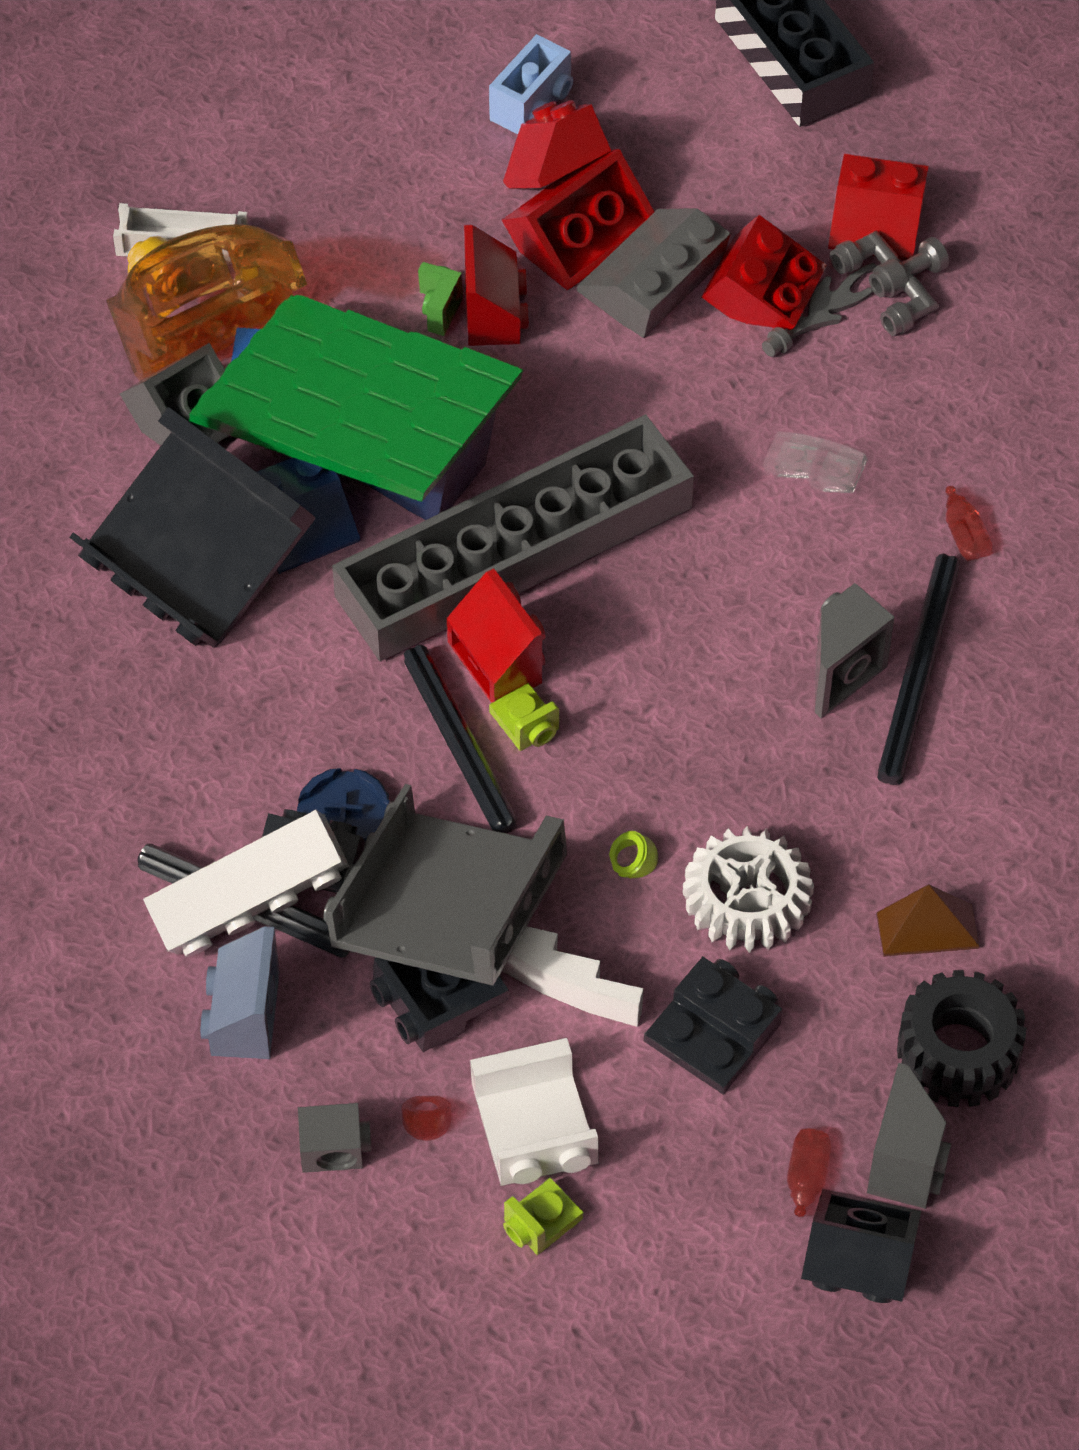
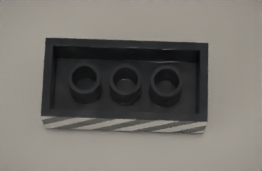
M716 0V21L799 127L871 97L875 62L825 0Z

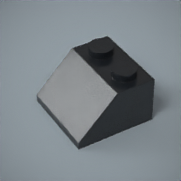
M822 1189L812 1222L801 1279L812 1281L813 1286L824 1291L837 1292L843 1288L860 1292L864 1298L877 1303H890L892 1300L902 1302L921 1211Z

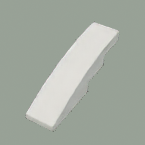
M526 927L502 969L503 972L542 994L583 1011L638 1026L642 1012L643 988L600 979L599 960L557 951V933Z

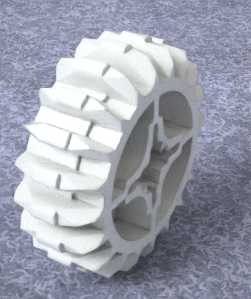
M748 826L743 830L742 836H735L728 828L723 835V842L710 836L706 849L697 847L693 855V862H689L685 870L686 882L683 883V895L687 899L686 910L688 915H695L697 930L709 928L708 936L711 942H714L724 934L727 936L726 945L729 950L736 945V940L739 939L745 940L744 946L750 953L754 948L755 940L760 939L761 943L769 950L773 945L774 935L786 943L790 937L791 929L799 931L803 925L804 916H807L811 910L812 900L810 896L813 895L814 884L812 879H810L808 863L801 862L799 848L787 850L785 836L773 842L769 840L770 834L767 828L760 834V837L752 836ZM771 872L776 874L783 882L787 891L785 896L777 892V886L769 881ZM712 880L720 884V890L727 894L725 904L719 901L710 888Z

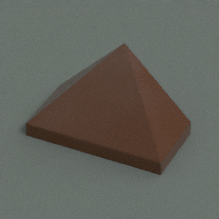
M930 884L876 913L883 957L979 949L980 947L972 904Z

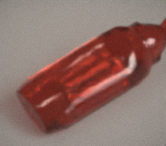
M954 486L946 487L945 493L948 495L945 505L947 509L945 514L946 522L961 555L967 561L990 556L993 553V544L977 508L968 502L966 497L956 493Z
M801 1129L793 1140L787 1172V1183L791 1191L790 1196L797 1206L794 1209V1214L799 1218L806 1215L805 1208L815 1201L816 1196L825 1186L832 1146L829 1135L821 1130Z

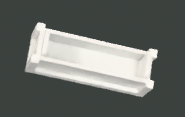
M119 203L120 225L119 230L114 229L113 234L116 256H128L131 248L137 242L144 241L149 237L161 236L185 251L191 261L240 264L241 259L245 257L249 234L247 212L238 211L237 215L128 207V204Z

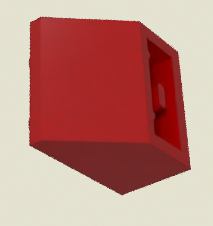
M758 215L733 237L701 298L731 319L750 325L772 328L781 327L792 330L796 326L827 264L761 215Z
M493 568L485 572L447 617V641L491 703L527 683L532 688L542 684V666L545 665V657L542 652V640L546 637L544 628L536 615H528L522 607L521 599L515 586L510 581L504 582Z

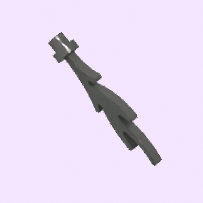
M871 263L854 271L842 282L836 291L829 290L832 278L829 276L825 277L812 294L808 317H804L801 314L796 326L792 330L775 327L767 335V340L762 343L763 351L770 357L775 356L779 352L784 354L792 348V339L820 327L839 324L842 318L841 315L833 313L851 308L872 294L873 290L870 287L857 293H852L850 289L861 277L872 272L876 264Z

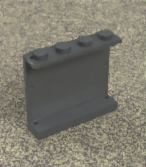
M405 784L395 801L388 803L384 818L375 833L371 832L368 835L361 856L356 864H351L348 867L343 885L335 897H330L325 906L324 921L328 925L331 947L494 985L567 856L564 819L546 815L533 839H527L416 814L412 785Z

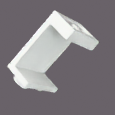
M567 1038L470 1060L472 1086L501 1186L512 1183L528 1184L534 1182L539 1177L563 1171L567 1173L579 1172L589 1165L598 1163V1135L596 1129L589 1130L573 1078L572 1052Z

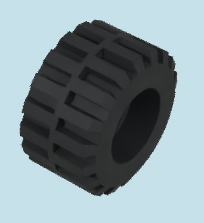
M953 970L952 977L946 978L943 972L933 975L931 985L926 981L920 983L916 987L915 995L910 994L905 1003L898 1035L897 1058H902V1064L909 1065L922 1087L926 1086L929 1089L928 1096L936 1103L940 1095L949 1097L948 1106L959 1107L960 1099H968L969 1107L979 1106L983 1094H985L989 1102L999 1096L1000 1087L1007 1090L1013 1081L1014 1074H1017L1026 1039L1027 1028L1024 1027L1026 1019L1023 1009H1016L1018 999L1012 992L1002 993L1004 984L996 979L991 984L984 981L985 974L975 971L974 977L964 976V970ZM947 1025H966L981 1033L988 1044L972 1051L957 1050L944 1044L935 1032Z

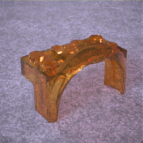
M219 225L183 234L148 252L132 267L121 284L117 295L107 299L106 302L132 371L137 379L142 381L208 343L211 344L215 353L233 345L237 327L262 329L275 314L278 306L288 299L290 295L294 296L293 291L306 286L307 282L291 240L251 225ZM222 249L226 250L229 254L236 274L234 280L231 277ZM227 288L216 296L172 317H167L173 311L201 296Z

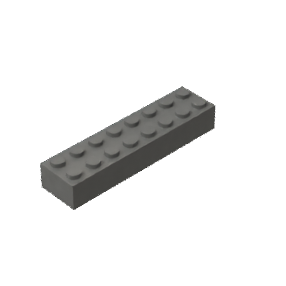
M645 414L332 565L334 596L379 662L446 630L447 617L485 572L493 568L504 582L510 581L518 593H521L691 509L694 476Z

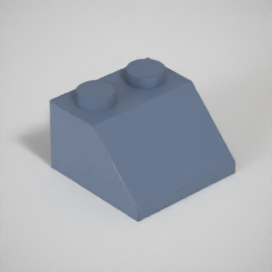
M264 926L218 949L216 967L208 966L206 995L213 997L211 1010L203 1009L200 1034L201 1039L209 1040L211 1056L270 1059L280 976L274 927Z

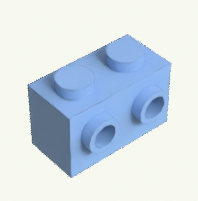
M536 34L489 85L490 121L518 134L521 124L534 118L533 110L544 104L564 99L569 94L573 85V77H571V51Z

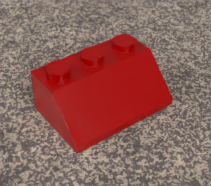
M614 149L557 179L503 218L502 222L519 252L564 289L569 290L596 269L654 213V210L621 150Z

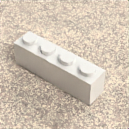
M314 810L143 900L167 950L175 954L184 952L185 957H191L211 947L210 938L226 930L229 935H233L249 928L255 923L253 916L270 908L272 913H276L292 906L298 901L296 894L311 886L314 887L315 891H318L338 882L342 878L339 872L348 868L349 864L325 815Z

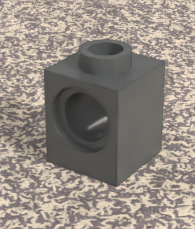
M358 1103L298 1107L302 1173L363 1169L362 1152L371 1151L370 1121L360 1122Z

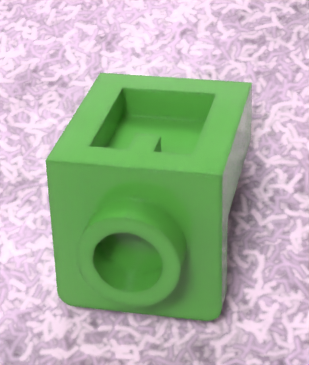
M422 262L418 269L420 293L426 294L422 313L427 315L428 331L444 336L463 299L462 273L446 266H436Z

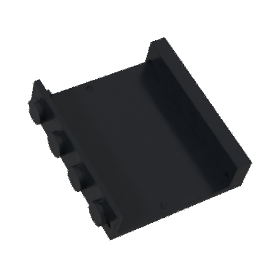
M168 407L158 420L161 425L171 432L90 540L87 538L84 540L74 532L69 538L83 548L78 554L80 558L99 572L105 565L115 573L110 579L111 582L130 596L138 590L147 597L142 605L162 621H165L169 615L177 620L180 624L175 631L195 646L203 640L215 648L225 639L316 518L300 504Z

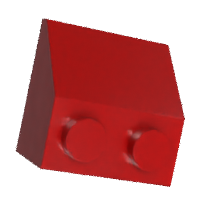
M570 100L557 105L553 101L533 110L534 118L522 123L503 182L509 189L542 188L610 152V146L592 104L575 105L574 101Z
M844 154L837 186L828 249L834 250L837 245L846 240L855 242L877 230L898 255L899 260H907L913 257L925 196L928 166Z
M464 225L468 346L520 344V329H529L528 303H519V295H527L526 269L517 268V252L474 225Z

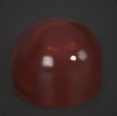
M415 1096L402 1104V1123L406 1132L418 1140L430 1141L441 1137L449 1129L452 1120L451 1103L440 1096ZM423 1102H431L438 1107L437 1109L427 1111L415 1109Z

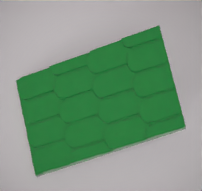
M290 295L288 299L278 306L275 314L266 325L253 335L250 343L241 354L228 364L225 372L217 382L201 396L198 404L190 412L189 421L357 479L411 513L427 520L450 509L486 465L497 408L520 381L523 369L467 347L461 350L418 332L407 333L349 309L347 312H343L302 295Z

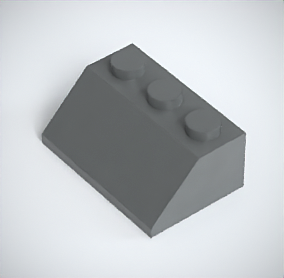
M698 208L657 209L577 286V291L620 324L645 338L719 265L726 252L731 233Z

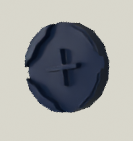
M341 768L329 769L313 777L305 785L298 798L297 811L309 814L317 810L325 815L328 823L330 820L355 826L357 827L356 835L361 836L366 841L368 835L371 832L375 833L382 822L385 809L390 800L389 794L380 780L366 771L354 769V772H342Z

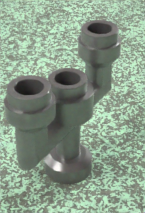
M877 230L855 242L846 240L837 245L830 252V260L838 273L844 274L860 268L863 260L874 254L881 264L874 267L873 273L869 275V284L873 292L878 297L886 296L891 298L905 291L911 298V301L907 303L896 302L881 313V323L891 336L909 331L913 328L916 320L939 308L937 302L922 284L913 277L925 269L938 273L948 267L949 258L947 251L937 238L930 237L921 242L918 254L904 262L898 259V255Z

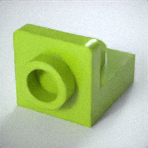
M529 683L489 704L490 714L519 751L532 744L535 747L545 745L555 736L556 731L559 730L558 706L553 701L545 705Z
M549 1178L520 1202L513 1196L504 1202L505 1222L503 1227L507 1235L517 1246L522 1248L527 1244L538 1256L583 1220L584 1212Z

